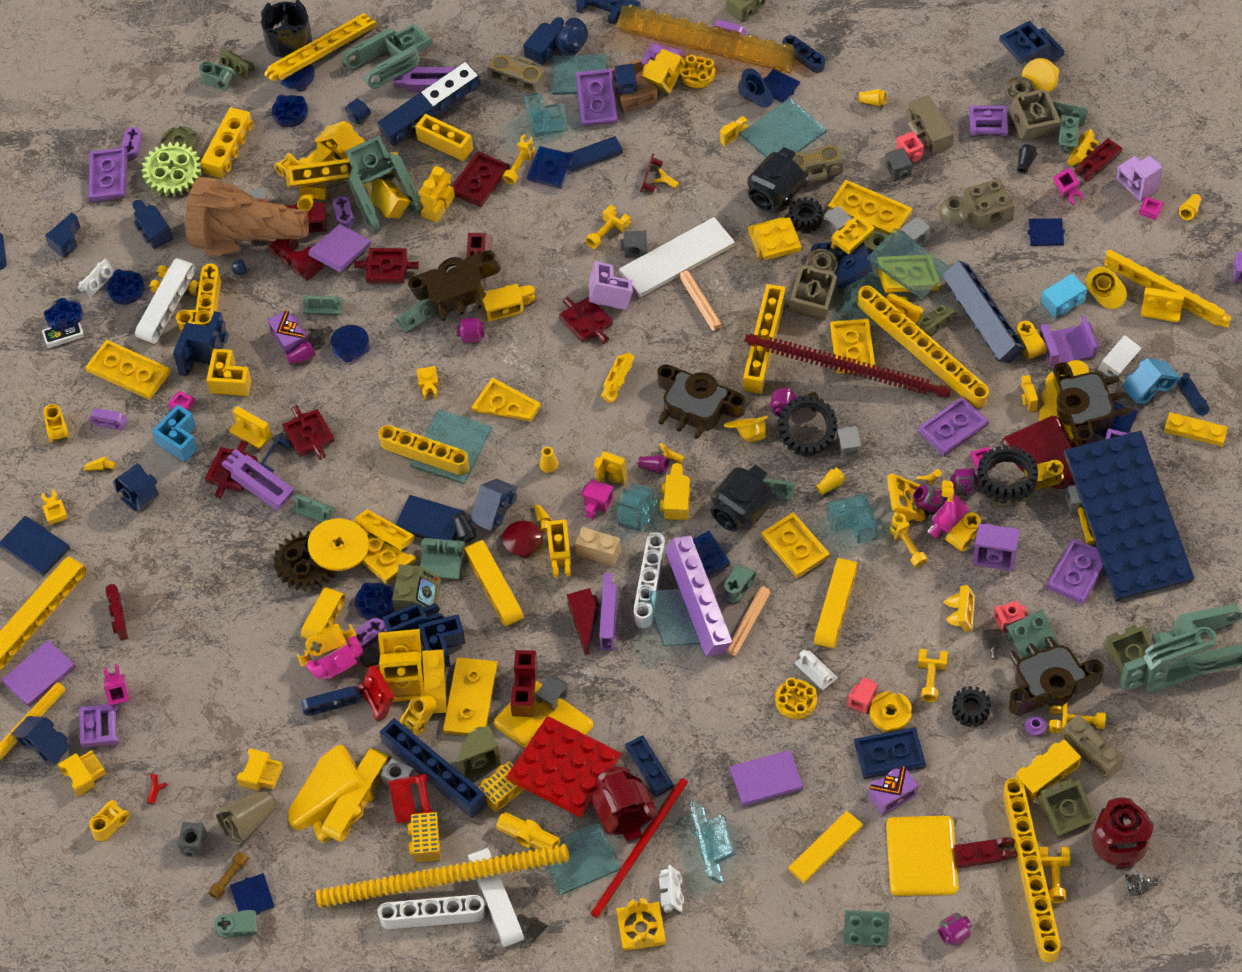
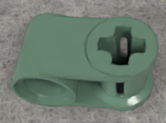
M210 61L202 62L199 65L201 82L220 90H227L229 82L236 75L235 71L230 67Z
M737 563L724 583L725 601L731 604L738 603L747 589L753 584L756 572Z
M245 910L219 915L214 923L215 929L219 936L223 938L256 935L258 933L256 911ZM227 922V929L223 930L222 927L224 926V923Z

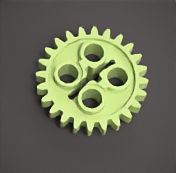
M169 142L167 147L162 143L161 149L155 147V153L149 151L150 157H145L146 163H142L143 169L141 171L147 187H151L152 192L157 191L159 196L163 192L166 197L169 196V193H172L173 197H175L177 192L182 196L183 190L189 193L188 187H192L195 180L199 178L198 176H202L200 157H198L196 151L193 152L192 147L187 149L185 143L181 147L178 142H176L175 146H172V143Z

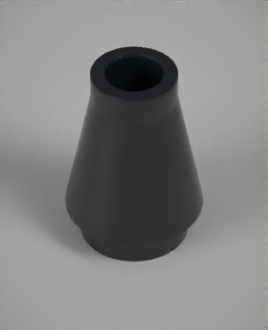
M1024 144L1019 149L1018 172L1028 173L1030 166L1037 156V149L1034 146Z
M463 512L457 513L452 517L459 540L461 539V541L466 543L477 537L475 533L477 530Z

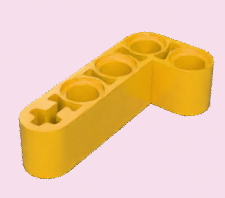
M206 264L201 269L196 310H182L176 315V321L181 333L186 322L208 327L214 311L217 312L221 278L218 267L215 264Z

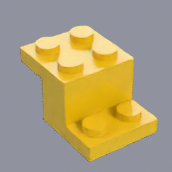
M781 217L748 226V232L759 260H769L802 251V246L790 217Z
M420 629L378 633L380 672L395 696L393 702L408 701L415 697L425 696Z

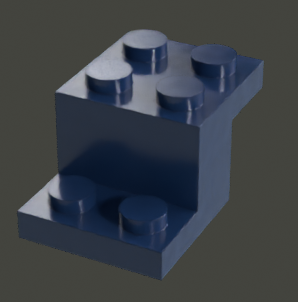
M1031 21L999 37V41L1020 64L1028 63L1036 58H1044L1052 62L1064 56V50L1044 28L1038 30Z
M214 311L208 327L185 323L173 351L179 375L187 377L189 370H192L194 366V361L210 365L213 349H222L224 343H227L229 333L226 331V322L223 320L222 313Z

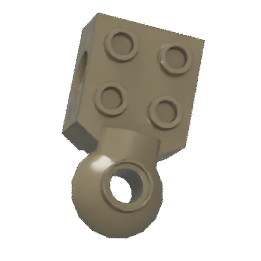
M1015 76L1010 78L1005 86L1006 94L1012 101L1009 112L1021 141L1056 134L1061 121L1049 92L1042 89L1035 90L1033 83L1025 77Z
M998 178L965 188L963 197L950 196L940 204L938 212L944 221L953 224L961 223L969 217L971 227L979 231L1013 220L1015 206L1001 179Z
M817 249L808 255L806 265L799 268L788 310L826 320L837 280L834 272L837 269L838 261L832 252L826 249ZM817 264H824L825 267H820Z

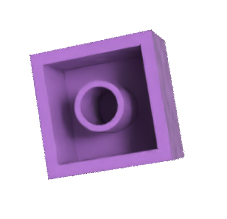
M979 523L973 565L1013 571L1020 530L1012 527L994 526L989 523Z

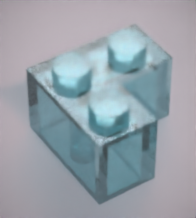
M541 92L523 96L532 137L568 131L567 116L563 103L545 106Z
M631 483L629 489L623 488L617 502L618 526L639 532L642 531L644 525L647 526L650 518L649 512L655 508L657 498L654 496V489Z
M866 493L827 503L826 516L832 532L852 527L857 544L877 539L878 526Z

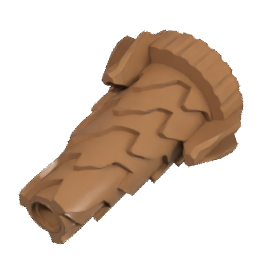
M199 177L192 185L186 207L185 227L187 240L192 247L203 249L208 256H218L240 252L241 246L237 240L250 241L258 239L276 241V239H301L307 237L309 232L308 210L292 209L282 204L268 203V199L253 198L252 195L237 186L223 183L220 179Z

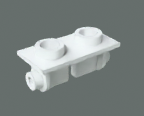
M104 259L101 263L98 262L97 266L90 272V275L78 283L79 286L77 288L81 292L86 291L90 298L115 273L107 259Z
M802 650L799 654L801 658L794 663L822 691L838 679L811 651Z
M668 865V870H661V874H659L660 890H668V892L660 894L661 908L664 909L665 913L672 912L674 908L682 913V904L684 903V897L680 888L682 877L679 871Z

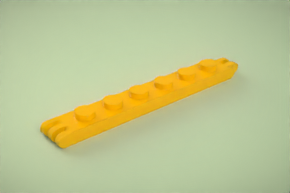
M362 13L271 64L264 75L271 81L283 80L377 26V22L365 13Z
M1112 250L1106 251L1105 267L1143 287L1183 293L1182 308L1216 326L1229 327L1231 316L1226 314L1216 304L1206 301L1199 295L1189 292L1182 286L1172 283L1165 277L1155 274L1129 258H1125Z

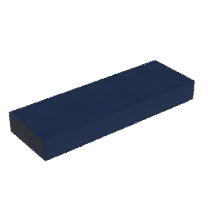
M616 136L566 153L564 157L571 171L619 155L623 153V149Z
M643 735L625 744V749L655 797L674 788L673 782Z

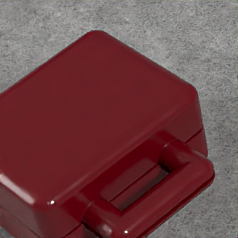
M1057 416L1047 417L1002 439L1003 447L1008 445L1009 449H1012V445L1017 446V451L1022 448L1024 449V454L1029 452L1037 464L1051 460L1062 462L1064 465V479L1059 485L1050 487L1054 489H1067L1068 486H1075L1064 455V450L1074 447ZM1015 464L1024 473V468Z

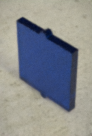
M772 69L767 77L763 78L773 99L785 103L791 95H794V91L800 85V81L775 69Z
M1062 218L1029 219L1028 235H1030V246H1064L1063 234H1065V230L1063 229Z
M264 873L251 878L245 877V880L230 885L238 912L254 910L256 915H259L260 912L275 907Z

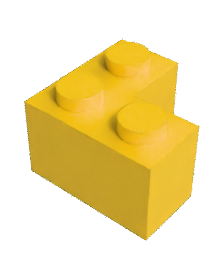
M661 49L654 61L649 60L648 64H645L642 70V77L650 86L655 85L656 89L670 94L685 61L680 55Z
M346 121L327 126L314 140L316 143L321 142L336 152L341 159H348L345 153L346 150L365 142L353 130V126Z
M213 349L206 380L210 394L249 395L252 381L249 368L235 366L236 361L233 350Z

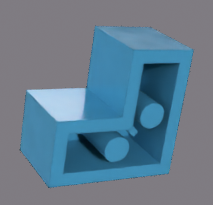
M1147 358L1140 362L1139 368L1126 378V382L1122 387L1135 403L1146 404L1158 390L1168 392L1181 377L1167 361Z
M177 404L152 430L155 443L183 462H186L198 450L195 438L190 434L196 427L193 414Z

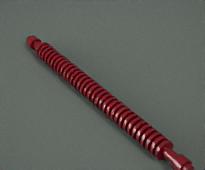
M751 333L745 336L744 342H747V345L765 347L766 352H769V349H771L772 354L776 350V355L780 351V356H784V353H786L785 357L787 358L791 354V359L795 355V360L801 357L800 361L802 362L804 358H806V363L810 359V364H813L815 361L817 366L819 362L821 367L825 363V368H828V365H830L829 369H833V366H835L834 370L837 371L839 367V372L845 369L844 373L850 370V375L854 371V376H857L859 373V377L862 378L864 374L865 379L869 375V380H872V377H874V381H877V378H879L878 382L880 383L884 379V384L888 380V385L894 382L893 386L896 387L897 383H899V388L903 384V389H906L908 386V390L911 391L913 387L914 392L918 388V393H921L923 390V394H926L929 391L943 398L949 397L951 389H948V386L929 384L930 379H926V382H924L925 378H921V381H919L920 377L917 376L916 380H914L915 375L909 378L910 374H907L904 377L905 373L902 372L900 376V371H897L895 374V370H892L890 373V369L887 368L885 372V367H882V370H880V366H877V369H875L876 365L873 364L872 368H870V363L866 367V362L860 365L861 361L858 360L857 364H855L856 360L853 359L851 363V358L845 361L846 357L843 356V359L840 360V355L836 359V354H833V357H831V353H828V356H826L825 351L821 355L822 350L816 353L817 349H814L811 352L812 348L809 347L807 351V346L801 349L802 345H799L796 348L797 344L794 343L792 347V342H789V345H787V341H784V344H782L780 339L779 343H777V338L773 342V337L766 340L758 338V335Z

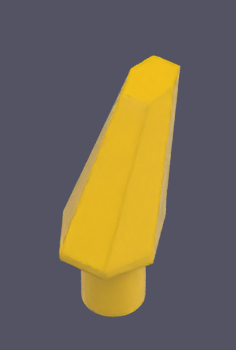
M102 457L87 463L84 471H105V468L114 470L116 462L109 461L107 457Z
M534 505L537 521L541 524V531L546 532V521H552V519L540 505Z

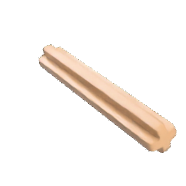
M687 270L681 272L680 279L710 328L713 331L720 329L721 322L690 272Z
M764 586L759 588L731 639L732 644L727 649L728 654L732 656L737 655L770 595L768 588Z

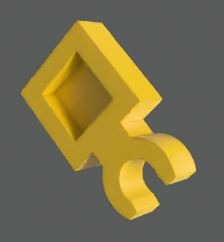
M741 116L736 122L732 121L728 125L723 126L720 130V143L726 146L739 137L738 133L748 128L745 124L748 120Z
M436 366L417 369L419 389H422L423 398L426 400L427 393L432 392L434 398H437L436 386H439Z
M1029 375L1021 376V387L1024 391V394H1022L1023 404L1027 405L1029 412L1037 411L1038 397L1034 385L1031 383V378Z
M54 489L52 490L53 495L50 498H46L44 493L41 494L42 500L46 504L42 507L49 525L68 519L62 500H58Z

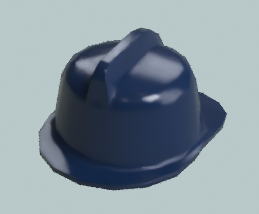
M570 18L560 29L556 36V45L562 54L573 56L584 46L588 38V30L584 22L579 18Z
M752 68L744 70L738 84L741 96L763 108L771 106L773 97L761 75Z

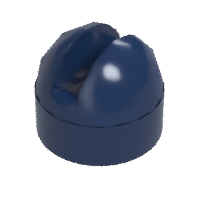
M243 259L236 260L232 264L234 274L242 275L247 273Z

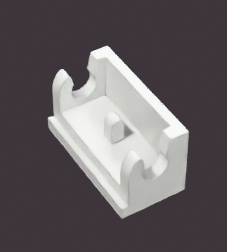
M1124 335L1102 360L1097 370L1102 371L1108 377L1119 376L1137 353H1139L1141 347Z

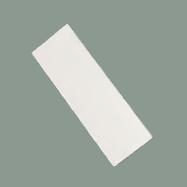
M713 217L619 268V273L624 279L632 280V288L641 298L678 278L681 272L685 270L690 271L735 246V241Z

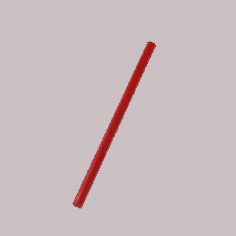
M683 778L679 780L657 813L658 816L653 819L590 913L594 918L600 916L688 784L687 780Z

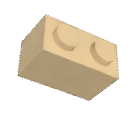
M582 527L575 542L576 556L614 567L621 552L620 538Z

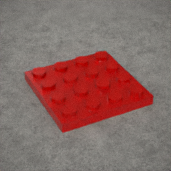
M547 716L508 773L507 780L582 818L592 803L590 798L596 790V778L604 771L614 768L621 757V753Z

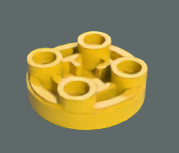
M688 55L679 74L680 80L691 88H704L710 85L716 75L714 61L704 57Z
M1036 58L1025 65L1022 77L1029 79L1033 83L1035 90L1042 89L1050 93L1057 86L1059 69L1051 61L1044 58Z
M793 677L786 679L779 686L775 694V704L778 711L789 719L808 717L813 713L817 705L815 687L806 681Z

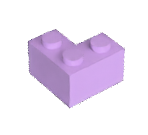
M1134 156L1118 166L1116 179L1138 200L1143 201L1145 197H1149L1158 191L1162 167L1151 156L1146 157L1142 161Z
M595 261L589 277V302L626 310L633 292L632 280L614 277L613 265Z

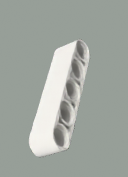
M179 258L174 259L136 328L135 336L152 344L159 340L195 274V264Z
M658 532L651 533L646 540L634 604V622L640 628L649 627L654 617L665 557V538Z
M488 848L467 855L468 860L473 862L477 859L482 861L483 858L488 860L489 857H492ZM498 873L495 876L489 875L488 878L482 876V879H478L476 877L503 947L523 941L524 936Z
M478 895L387 902L378 908L379 920L385 929L478 922L486 914L484 901ZM473 906H479V907H480V908H479L478 910H476V911L470 910ZM452 908H458V911L454 913L449 912ZM430 910H436V913L432 915L427 914ZM408 912H415L412 916H406ZM386 914H393L390 918H384Z

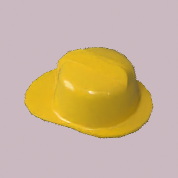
M1096 267L1087 274L1085 280L1086 287L1103 307L1116 309L1122 306L1126 300L1127 291L1122 281L1112 270L1106 267Z
M769 416L733 420L725 423L724 427H736L744 440L754 442L766 437L765 419Z

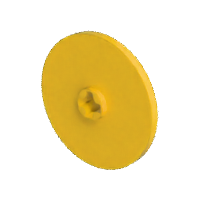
M330 519L320 523L312 530L308 539V550L311 558L319 566L332 571H345L356 567L365 559L369 549V540L364 529L357 523L347 519Z

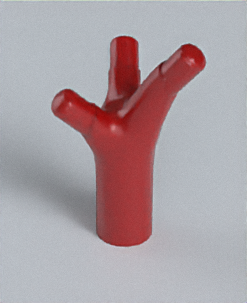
M152 773L150 774L151 788L147 803L154 805L158 792L166 787L167 783L164 782L159 785L158 775Z

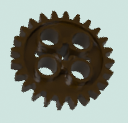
M300 531L299 537L291 534L292 540L285 538V545L279 544V550H275L274 568L277 572V577H281L282 583L287 582L289 588L295 585L296 590L300 586H303L304 591L307 590L308 586L312 590H315V585L322 588L323 581L329 583V577H335L334 572L336 571L317 565L311 558L308 550L309 531L304 536Z

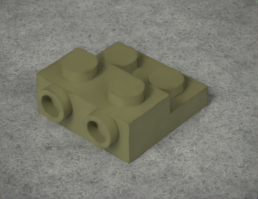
M1133 625L1124 629L1126 633L1121 635L1118 632L1106 637L1107 641L1103 642L1111 662H1114L1120 678L1124 663L1144 657L1146 655L1145 650L1153 645L1145 626L1137 628V625Z
M1072 779L1059 783L1061 788L1053 790L1052 787L1040 791L1041 796L1037 797L1045 817H1048L1056 837L1097 820L1080 780L1072 782Z

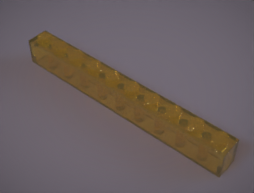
M635 5L622 6L616 25L623 32L790 74L797 54L795 48L787 43L780 45L771 39H765L764 41L758 39L755 35L749 34L744 36L735 30L728 32L719 26L712 28L703 22L692 23L689 19L683 17L676 19L667 13L662 15L656 14L651 9L643 11L639 10V7Z

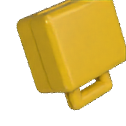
M536 681L533 717L512 716L510 702L493 722L495 728L523 748H526L547 716L585 735L594 725L592 719L563 699H558V707L555 711L551 710L550 704L544 701L538 703L536 701V693L542 686L538 681Z
M343 745L335 746L319 759L288 810V822L292 829L299 831L314 825L315 835L322 843L332 839L321 833L324 824L322 821L326 820L339 797L363 786V780L356 771L358 767ZM369 789L371 793L368 791L362 801L368 803L374 799V792ZM360 805L353 809L354 813L351 823H348L349 826L362 817L363 810Z
M950 816L890 817L886 822L891 893L894 896L956 894L959 890L954 851L955 832L953 819Z

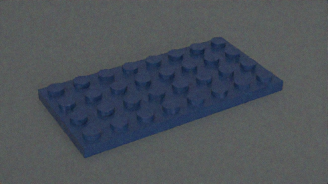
M1142 430L1064 450L1070 473L1115 601L1193 581V572Z

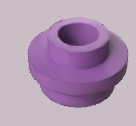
M1030 716L1025 722V729L1030 735L1039 736L1045 732L1046 722L1040 716ZM1037 723L1039 726L1035 727L1032 724Z

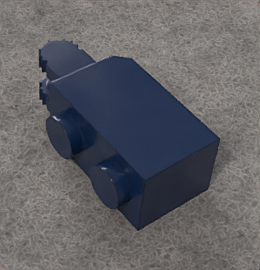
M562 17L555 18L550 24L541 23L523 45L524 57L541 65L551 58L557 48L556 36L564 24Z
M135 200L132 206L135 210L133 214L136 221L133 223L138 232L142 231L145 243H150L152 248L155 249L173 240L171 229L156 206L149 205L146 207L142 200Z
M414 604L384 616L382 619L386 631L393 632L419 629V624L442 619L444 616L438 613L440 608L437 604L428 605L423 608L421 604Z

